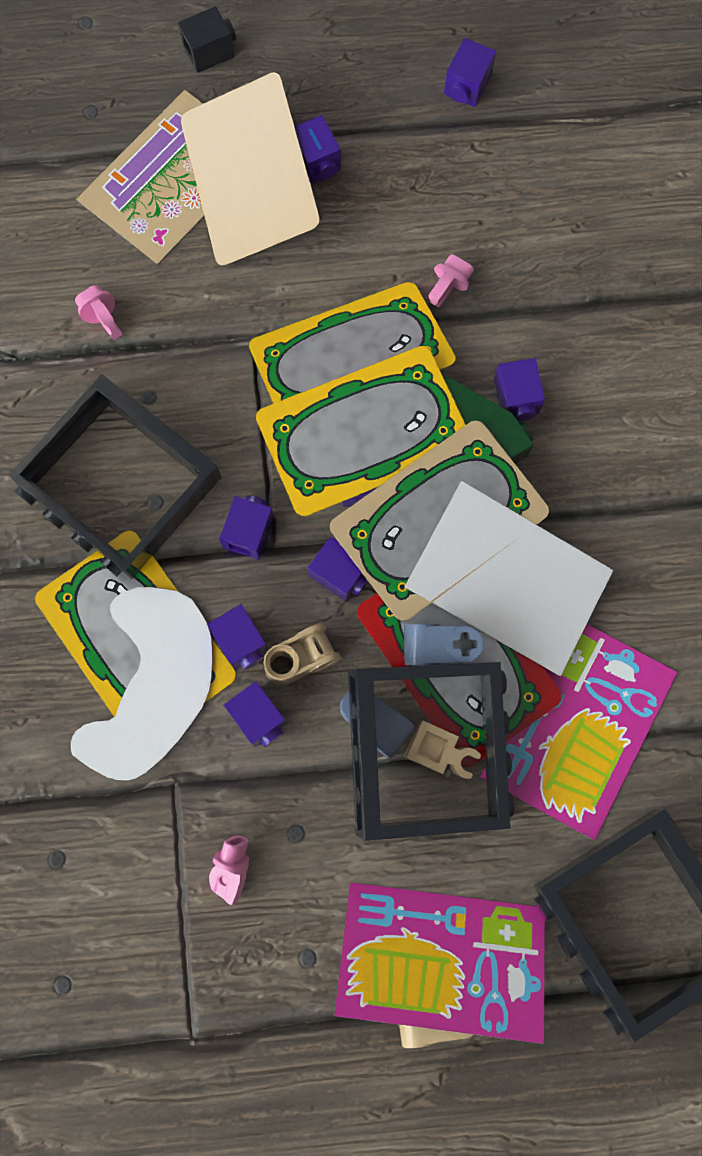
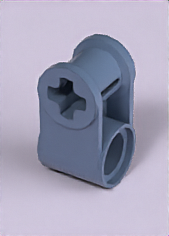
M440 624L404 625L405 665L426 666L441 665V663H468L479 658L483 651V638L473 627L440 626ZM461 633H464L465 639L472 640V648L465 649V655L461 656V650L454 648L453 642L454 640H460Z
M347 692L340 702V712L342 717L350 724L349 692ZM374 694L377 750L388 759H391L416 727L400 712L387 705Z

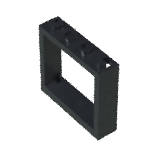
M103 374L98 377L8 475L19 486L14 492L25 502L32 506L37 501L46 509L42 515L54 526L61 529L66 525L75 532L71 539L83 550L89 553L94 548L104 556L100 563L116 577L123 572L131 580L222 478L216 464ZM108 406L197 476L193 483L126 558L36 485Z
M501 662L348 669L356 836L364 841L511 829L510 817L514 815V800L511 793L508 792V776H510L512 771V761L509 752L506 751L505 735L509 732V717L503 708V694H505L507 689V679L505 672L501 670ZM480 675L488 815L381 823L373 681Z
M653 809L533 886L539 895L534 898L539 911L547 921L553 918L561 931L556 936L561 947L570 959L576 956L584 971L579 975L584 985L593 997L599 994L608 1009L602 1012L606 1021L610 1023L617 1035L623 1033L633 1042H636L701 999L702 973L633 1017L559 897L558 892L651 833L702 913V865L665 809Z

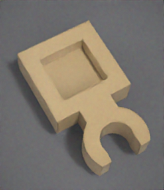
M419 720L404 757L441 774L444 773L447 764H449L454 774L465 779H471L473 774L462 768L461 761L468 755L480 759L481 754L469 747L454 748L459 738L458 736L423 720Z

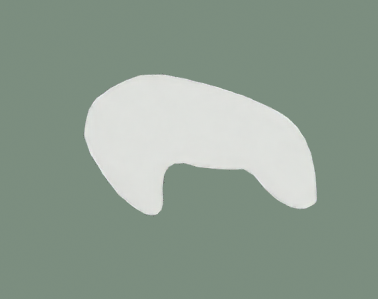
M136 587L122 592L110 604L112 619L136 644L141 662L137 673L131 679L122 697L116 716L108 721H96L83 725L74 733L71 739L72 755L89 768L108 778L131 780L150 770L170 751L189 728L202 709L209 692L212 672V644L207 622L191 598L173 590Z

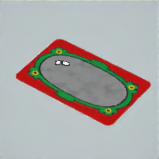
M378 593L361 603L357 609L359 620L392 667L411 666L405 665L404 625L440 624V626L473 627L433 603L429 604L411 619L406 621L399 620ZM473 627L481 634L484 646L479 658L468 663L501 662V670L506 675L507 689L505 694H503V708L509 717V732L505 735V741L507 742L555 708L561 702V692L542 665ZM461 633L460 640H454L453 647L461 650V656L465 655V649L472 648V640L465 639L464 633ZM441 663V665H446V664H466V663ZM480 675L401 680L432 725L459 737L454 748L469 747L481 754L480 759L470 757L469 755L465 756L461 761V766L471 767L485 757Z

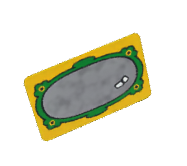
M411 282L394 286L258 336L249 343V349L273 404L418 346H425L431 351L439 370L451 366L455 362V355L417 286Z
M425 346L410 349L266 406L256 414V421L294 510L301 516H308L381 486L465 426L431 351Z
M125 531L108 544L126 558L139 544L141 539L135 532ZM96 551L39 590L35 596V602L115 717L122 697L131 679L138 671L141 657L136 644L112 619L110 604L122 592L136 587H153L177 592L178 590L153 556L131 580L123 572L118 577L111 573L100 563L104 556ZM212 638V672L210 688L205 702L229 686L236 677L234 668Z

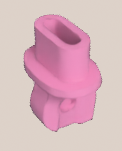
M453 254L448 257L444 264H437L434 270L440 279L429 294L430 303L440 307L453 288L466 291L469 286L467 280L473 273L474 268Z
M93 285L76 296L75 303L79 307L78 313L83 321L88 323L100 322L113 340L123 335L111 315L115 306V298L110 292L103 291L99 285Z
M235 835L225 840L222 850L218 851L213 857L215 867L209 875L212 891L230 905L238 902L244 887L246 871L249 867V857L245 854L249 840L240 835Z

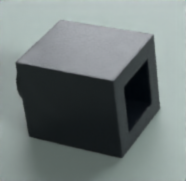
M216 6L178 22L183 48L197 73L234 58L232 43L236 40L234 28L228 18L225 20L222 18Z

